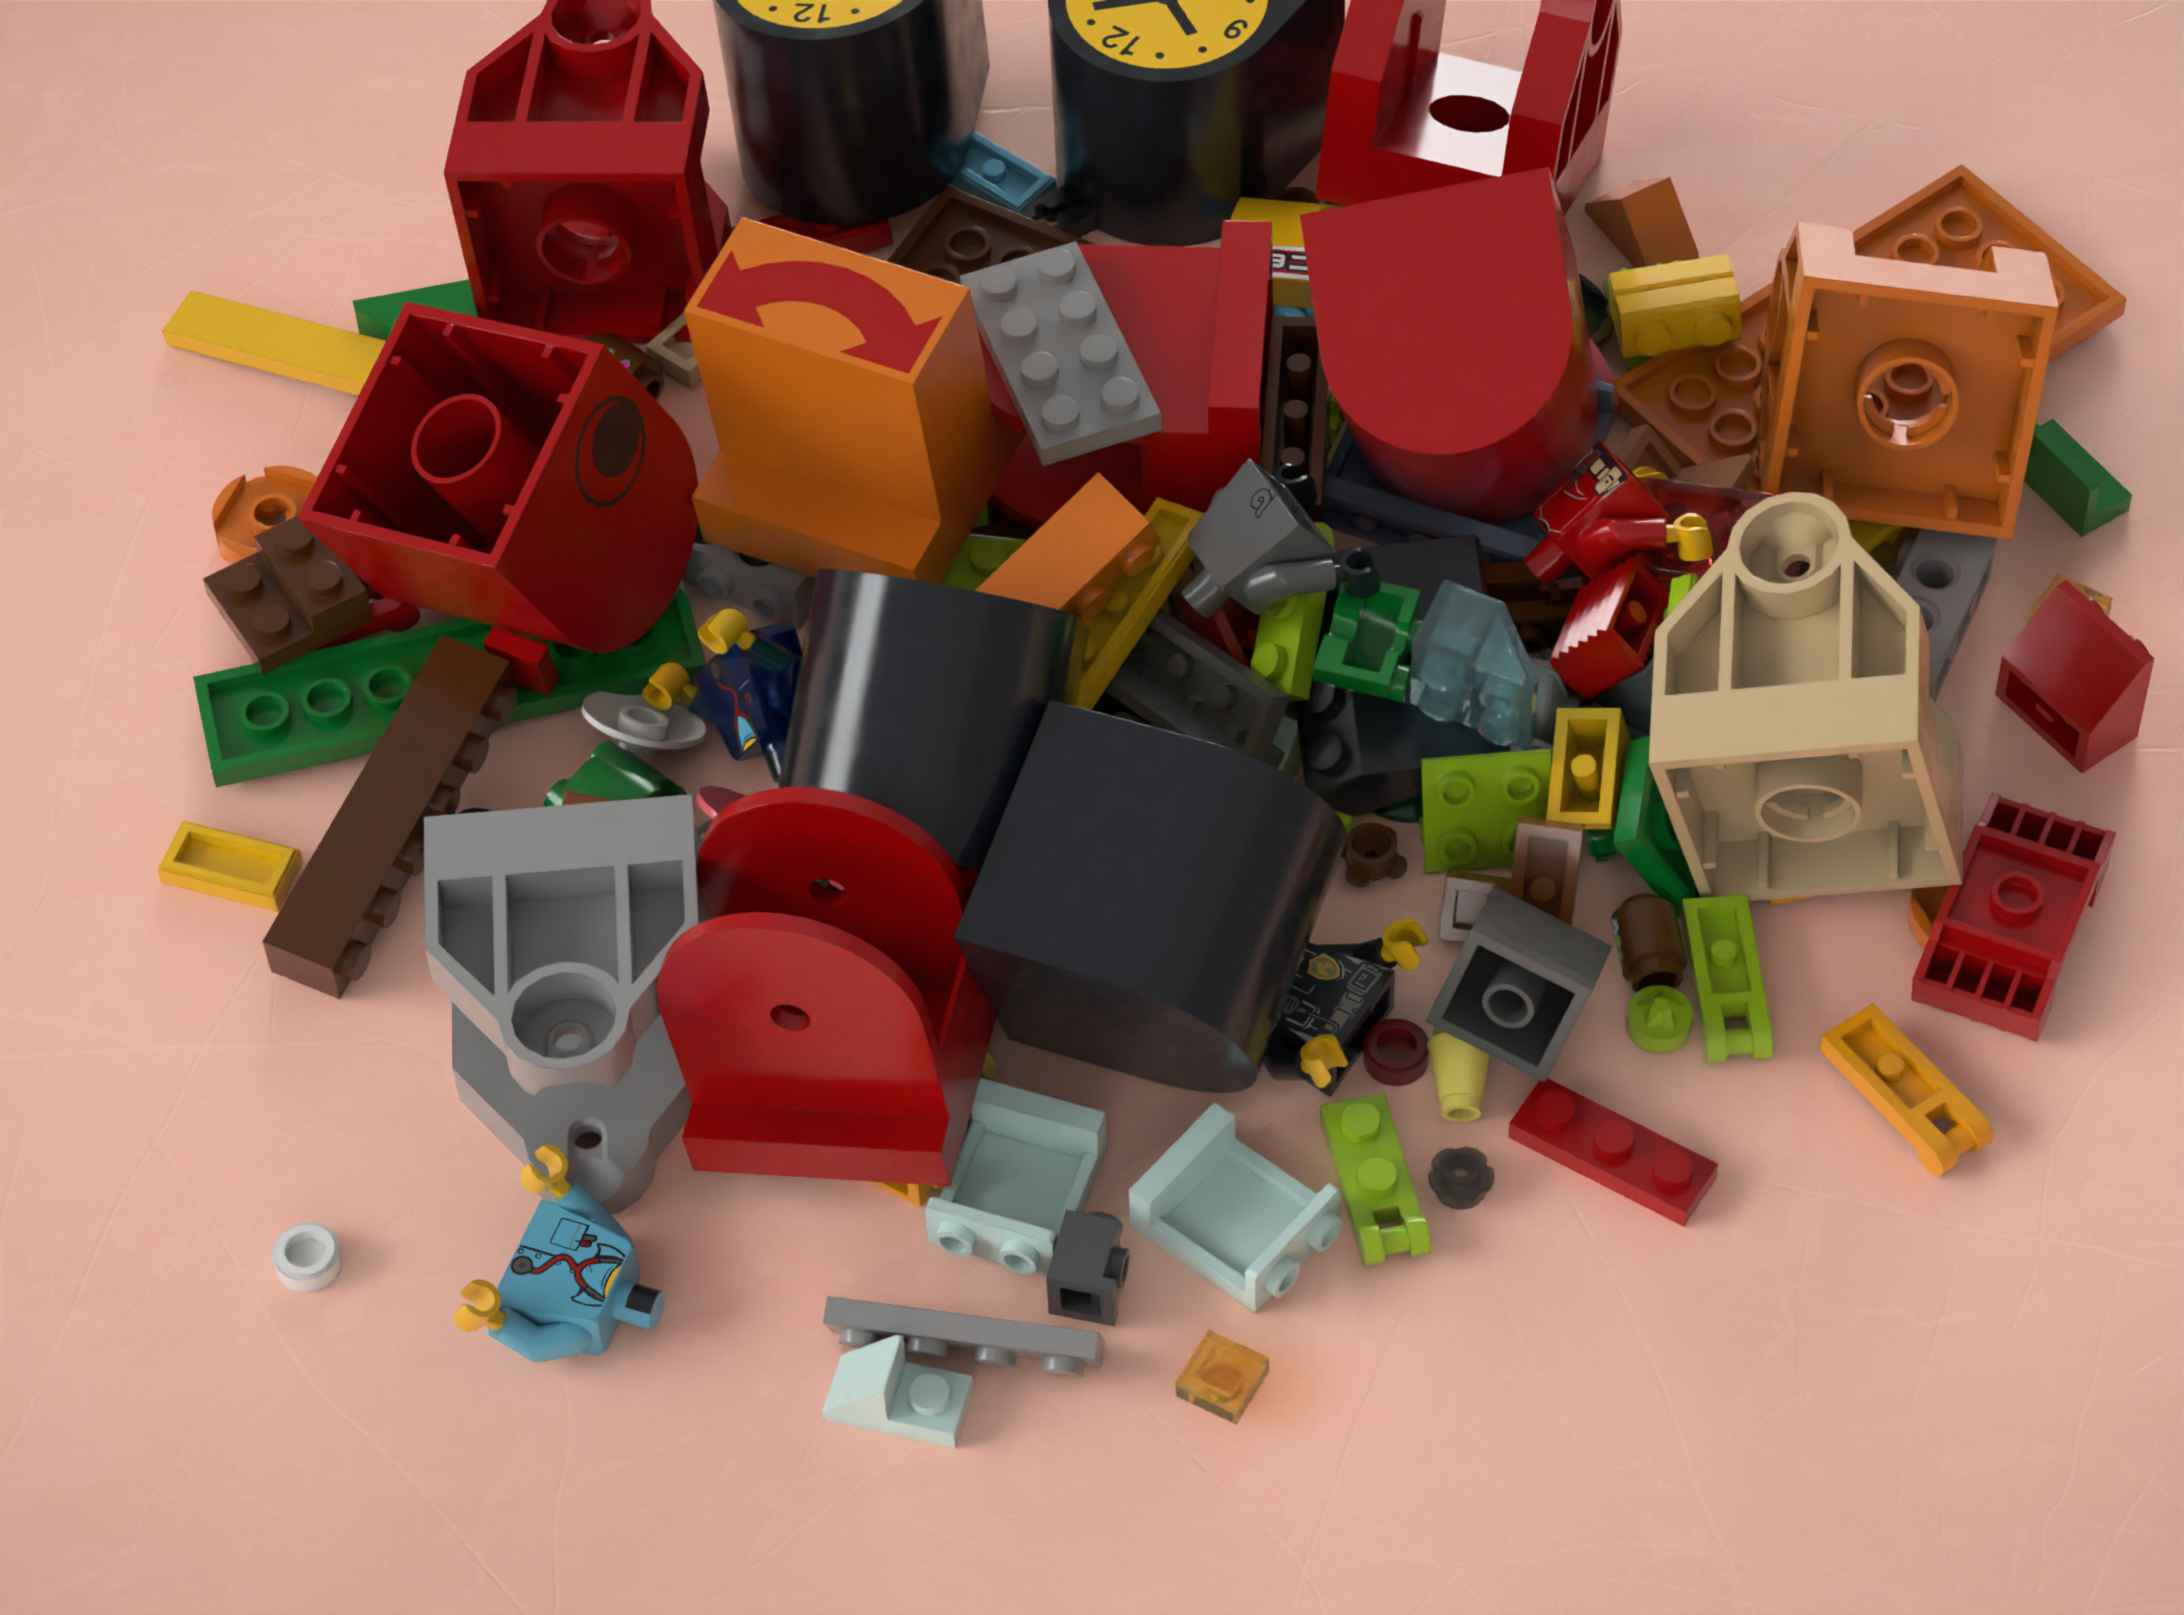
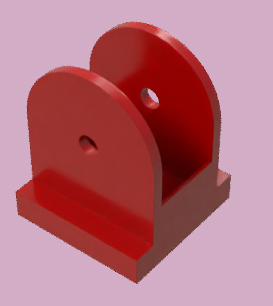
M1223 220L1221 248L1078 244L1161 412L1162 430L1046 466L1042 465L1028 434H1026L989 498V501L999 511L1015 522L1037 531L1099 472L1143 516L1146 515L1157 497L1206 513L1215 492L1220 488L1226 487L1249 458L1261 467L1271 316H1274L1272 221ZM978 330L991 399L992 415L1007 425L1027 433Z
M784 787L759 791L732 802L713 818L706 830L698 853L697 869L699 883L711 919L691 927L673 942L662 963L656 986L659 1010L692 1101L681 1138L693 1171L951 1186L997 1017L954 940V935L968 903L962 879L954 862L931 835L908 818L874 801L845 792L812 787ZM827 879L835 881L842 885L845 890L825 888L816 880Z

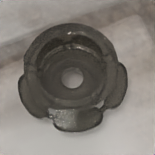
M1469 1146L1456 1149L1446 1148L1438 1152L1431 1161L1433 1171L1428 1174L1430 1188L1434 1191L1439 1201L1450 1208L1461 1210L1478 1205L1485 1198L1486 1193L1491 1190L1495 1180L1494 1169L1491 1166H1487L1486 1155L1480 1150ZM1459 1170H1463L1468 1175L1457 1176L1455 1175V1173Z

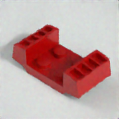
M1992 792L1963 852L1962 885H1951L1948 887L1934 920L1929 939L1913 976L1911 1000L2038 1042L2051 1011L2058 977L2087 906L2093 908L2101 888L2117 832L2108 829L2105 831L2087 825L2083 821L2079 820L2077 822L2059 816L2055 812L2051 811L2049 813L2031 807L2024 802L2021 804L2003 798L2001 795Z

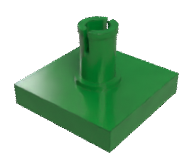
M1650 736L1628 742L1616 824L1612 830L1586 829V843L1591 856H1596V862L1602 863L1612 858L1624 856L1659 898L1666 899L1675 906L1676 915L1680 917L1682 899L1701 897L1649 766Z

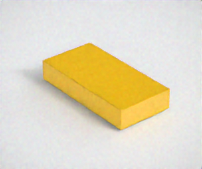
M182 821L157 871L161 883L278 912L303 864L300 849Z

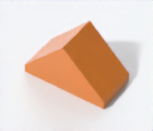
M1670 177L1633 181L1585 203L1587 215L1634 268L1654 266V263L1659 262L1668 264L1674 260L1686 261L1699 258L1698 249Z

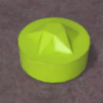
M1654 985L1641 989L1631 998L1627 1009L1626 1028L1630 1038L1638 1046L1652 1052H1670L1684 1045L1689 1039L1692 1032L1693 1007L1689 999L1682 992L1669 986Z

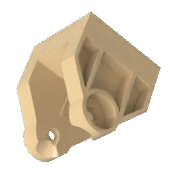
M1788 492L1766 498L1748 509L1732 528L1727 549L1655 630L1649 766L1700 897L1747 894L1748 901L1962 885L1964 753L1954 721L1929 696L1930 639L1920 606L1854 540L1848 519L1834 502L1814 493ZM1805 561L1810 564L1809 570L1802 576L1790 577L1785 574L1786 568L1793 562Z

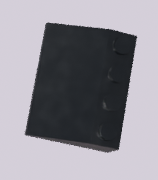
M1474 534L1361 547L1371 554L1373 566L1379 572L1380 581L1421 590L1417 616L1428 619V629L1421 655H1408L1406 665L1412 666V677L1404 703L1330 687L1325 683L1313 681V676L1309 699L1294 701L1305 786L1320 796L1333 810L1356 817L1422 794L1421 759L1511 752L1480 539ZM1349 549L1336 550L1337 554L1332 558L1333 563H1340L1342 555ZM1343 582L1336 583L1334 590L1327 591L1316 657L1324 635L1329 633L1335 603Z

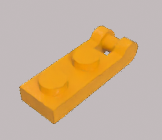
M1873 1003L1822 1035L1820 1051L1916 1149L1920 1161L1933 1175L1941 1176L1955 1167L1958 1163V1156L1965 1151L1978 1152L1993 1141L1994 1134L1984 1115ZM1941 1117L1952 1126L1945 1133H1942L1933 1124V1122Z

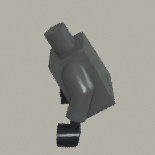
M1249 458L1227 486L1215 492L1208 510L1189 533L1187 543L1205 568L1182 591V595L1198 613L1209 619L1230 597L1256 615L1264 614L1276 603L1300 594L1332 591L1335 589L1336 583L1344 582L1345 591L1348 595L1360 599L1376 595L1380 590L1381 584L1379 572L1373 566L1371 554L1361 547H1353L1347 550L1342 555L1340 563H1333L1332 558L1337 553L1304 510L1314 505L1318 500L1313 477L1304 475L1302 468L1293 463L1281 465L1276 470L1274 477Z

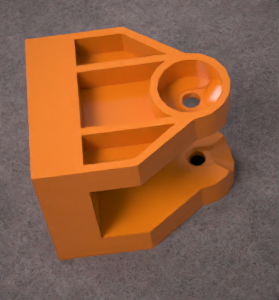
M1797 222L1786 248H1782L1779 253L1768 309L1758 439L1762 501L1766 498L1788 492L1814 493L1834 502L1849 520L2012 540L2059 309L2047 254L2045 252L1991 246L1977 270L1855 255L1852 228ZM1906 363L1919 364L1922 368L1930 371L1938 380L1942 395H1944L1942 401L1930 413L1915 420L1896 421L1881 416L1874 407L1872 395L1866 394L1869 385L1875 386L1881 375L1893 367L1906 365Z

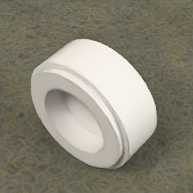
M300 1223L286 1229L276 1239L272 1248V1260L279 1280L287 1288L297 1292H314L325 1288L336 1279L342 1268L343 1259L337 1237L329 1228L318 1223Z

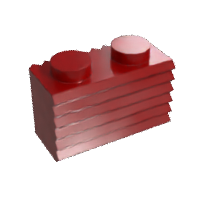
M1627 557L1625 563L1618 562L1616 569L1609 568L1607 574L1600 573L1597 580L1590 579L1588 585H1581L1551 654L1550 665L1558 673L1564 684L1571 686L1583 700L1588 701L1645 668L1644 662L1648 661L1647 655L1651 653L1650 648L1654 646L1655 630L1663 622L1662 618L1664 610L1668 607L1670 594L1637 558Z

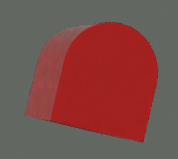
M1549 167L1301 214L1300 222L1323 370L1329 387L1370 471L1381 487L1387 493L1410 499L1424 506L1452 512L1493 526L1517 520L1534 512L1542 500L1591 448L1597 427L1599 407L1575 250Z

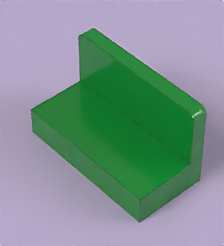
M2054 419L2041 426L2037 423L2035 424L2024 482L2080 537L2087 535L2129 511L2132 494Z

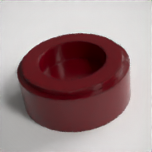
M1405 1019L1381 1021L1374 1025L1365 1036L1363 1046L1364 1066L1369 1075L1380 1083L1390 1086L1411 1084L1421 1078L1428 1068L1429 1051L1427 1042L1429 1039L1424 1030L1411 1021Z

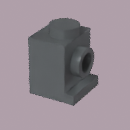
M1066 1210L1046 1276L1049 1314L1115 1326L1118 1316L1116 1288L1122 1289L1124 1286L1130 1259V1250L1120 1247L1123 1224L1118 1218L1105 1212L1095 1211L1086 1214Z

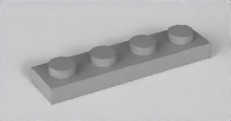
M827 1296L823 1324L832 1333L840 1334L839 1344L849 1347L861 1348L881 1339L900 1335L904 1337V1342L908 1343L906 1352L916 1356L946 1359L948 1348L974 1351V1362L1004 1368H1014L1016 1357L1043 1361L1042 1371L1071 1377H1082L1084 1366L1101 1368L1105 1345L1104 1339L1096 1331Z

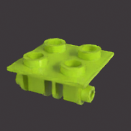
M1539 749L1421 759L1423 817H1419L1421 842L1424 844L1425 873L1512 867L1519 817L1546 819L1551 750Z

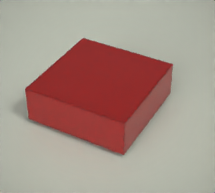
M493 626L483 642L485 651L510 661L514 684L549 697L558 683L559 677L548 645L502 627Z

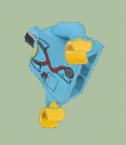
M554 1145L541 1146L535 1151V1156L548 1167L549 1177L542 1175L532 1164H528L521 1170L520 1178L525 1189L533 1193L549 1191L553 1195L552 1201L549 1202L541 1199L497 1289L486 1280L476 1279L469 1282L460 1291L461 1296L465 1300L476 1304L479 1310L472 1305L464 1303L454 1312V1321L461 1330L468 1332L477 1331L485 1325L489 1328L488 1334L490 1337L536 1363L576 1356L580 1353L601 1354L608 1349L621 1321L653 1330L661 1318L665 1303L664 1291L639 1284L640 1269L636 1248L628 1233L577 1179L567 1181L564 1178L568 1171V1161L562 1150Z

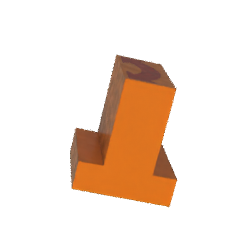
M742 217L684 309L720 449L692 495L703 541L816 578L818 569H837L941 584L1027 434L1007 425L992 415L990 393L970 288Z

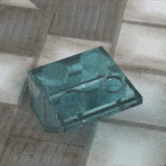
M1444 579L1412 641L1410 703L1418 706L1424 714L1442 722L1453 720L1476 729L1485 739L1502 746L1513 744L1529 750L1534 741L1539 679L1508 609L1502 601Z

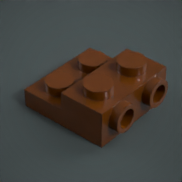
M298 515L254 536L258 552L203 578L207 596L263 675L373 622L368 596L373 594L375 590L298 521Z

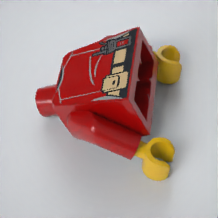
M1599 439L1535 508L1533 516L1548 536L1522 561L1545 586L1549 587L1573 563L1590 579L1596 580L1600 573L1605 574L1608 572L1609 568L1614 567L1633 550H1664L1666 543L1676 542L1678 554L1682 560L1701 561L1712 556L1713 545L1707 522L1696 513L1682 515L1674 521L1673 525H1666L1672 517L1663 508V505L1672 501V493L1668 477L1664 473L1648 466L1639 467L1631 471Z

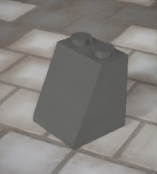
M1494 887L1475 920L1425 1022L1545 1082L1596 985L1612 945Z

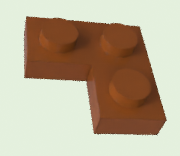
M1520 816L1517 824L1511 878L1448 870L1445 876L1438 939L1465 942L1494 887L1573 925L1585 825Z

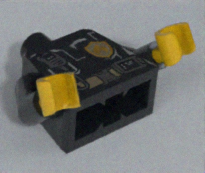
M1413 918L1399 919L1387 927L1383 937L1362 943L1316 945L1308 942L1263 1061V1065L1273 1079L1277 1081H1307L1330 1097L1334 1094L1362 1054L1364 1039L1368 1031L1377 1023L1384 1021L1394 1008L1395 970L1391 968L1396 967L1398 964L1405 971L1414 970L1420 962V956L1414 948L1426 946L1429 942L1428 937Z

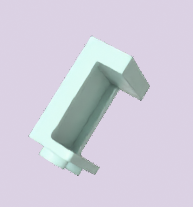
M980 1078L971 1110L972 1122L960 1150L951 1186H944L940 1198L930 1197L924 1210L928 1243L937 1245L943 1251L954 1256L966 1257L973 1255L1001 1263L1005 1268L1018 1274L1029 1275L1037 1273L1047 1276L1066 1210L1082 1213L1108 1149L1106 1112Z
M1215 1102L1129 1189L1130 1227L1255 1314L1272 1296L1279 1298L1292 1287L1299 1275L1300 1266L1315 1250L1319 1253L1327 1250L1337 1238L1343 1225V1220L1340 1218V1189L1331 1183H1327L1317 1194L1236 1139L1235 1115Z

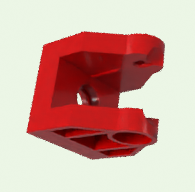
M547 0L541 14L466 71L443 174L478 317L585 340L595 332H603L604 334L615 333L632 344H648L684 312L687 304L730 237L732 228L728 206L704 180L701 165L702 150L710 112L703 71L654 17L651 0ZM600 40H610L607 43L594 44ZM687 325L674 335L675 342H692Z
M1351 0L1331 69L1315 198L1347 206L1549 167L1561 209L1565 216L1603 153L1622 36L1621 1L1541 0L1524 68L1520 72L1439 53L1446 0Z

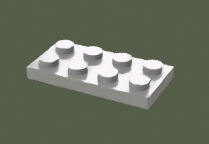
M1076 241L959 276L960 285L970 288L978 330L1043 466L1162 430L1161 412Z

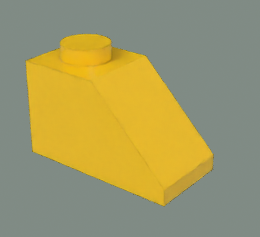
M1557 708L1546 820L1585 825L1584 829H1613L1617 821L1628 742L1631 740L1621 708Z

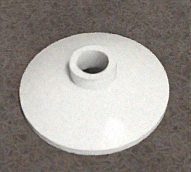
M598 691L586 696L582 704L581 712L587 722L605 735L619 741L618 746L629 750L639 758H651L655 756L656 750H678L694 747L700 744L705 737L706 725L697 714L677 703H674L668 710H660L651 706L642 694L620 695Z

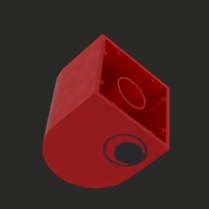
M405 302L297 520L373 590L391 601L489 626H499L513 632L595 653H607L625 648L637 641L658 621L672 601L685 574L694 544L698 517L695 512L692 495L698 487V478L691 448L681 428L604 344Z

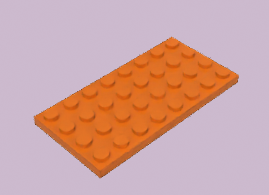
M1963 164L1852 232L1855 255L1971 270L1979 268L1991 246L2045 252L2059 306L2048 363L2124 315L2127 298ZM1773 282L1741 301L1742 340L1724 342L1717 346H1699L1664 352L1651 357L1614 380L1620 400V406L1617 411L1635 427L1649 424L1682 468L1743 454L1751 456L1757 467L1747 482L1746 493L1730 510L1738 519L1748 509L1762 501L1758 439L1765 364L1766 326ZM1906 363V365L1891 368L1881 375L1875 386L1869 385L1866 394L1872 395L1874 407L1880 415L1896 421L1915 420L1930 413L1944 397L1940 384L1934 375L1916 363Z

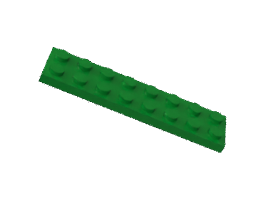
M683 578L672 601L658 621L637 641L617 651L595 653L518 633L548 645L559 681L549 697L514 684V688L518 690L517 703L511 717L504 724L581 708L586 696L598 691L620 695H640L649 683L650 677L661 665L674 662L681 665L688 673L690 683L708 680L707 665ZM457 619L310 651L265 675L261 673L254 663L194 676L198 705L216 788L373 753L441 634L485 651L483 642L493 626L466 619Z

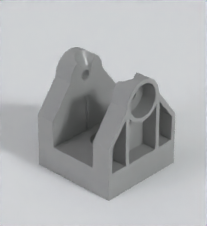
M693 795L424 817L425 951L433 983L452 1002V1069L459 1099L525 1166L532 1164L544 1176L549 1177L548 1167L537 1159L535 1151L543 1145H554L560 1148L568 1161V1171L564 1178L567 1181L577 1179L611 1215L620 1213L640 1200L652 1183L657 1159L686 1124L692 1105L659 1010L656 986L662 963L673 942L691 927L711 919L699 883L697 859L700 841ZM586 1132H595L602 1137L599 1145L591 1149H582L575 1144L578 1136ZM549 1191L538 1193L543 1200L552 1201L553 1195Z

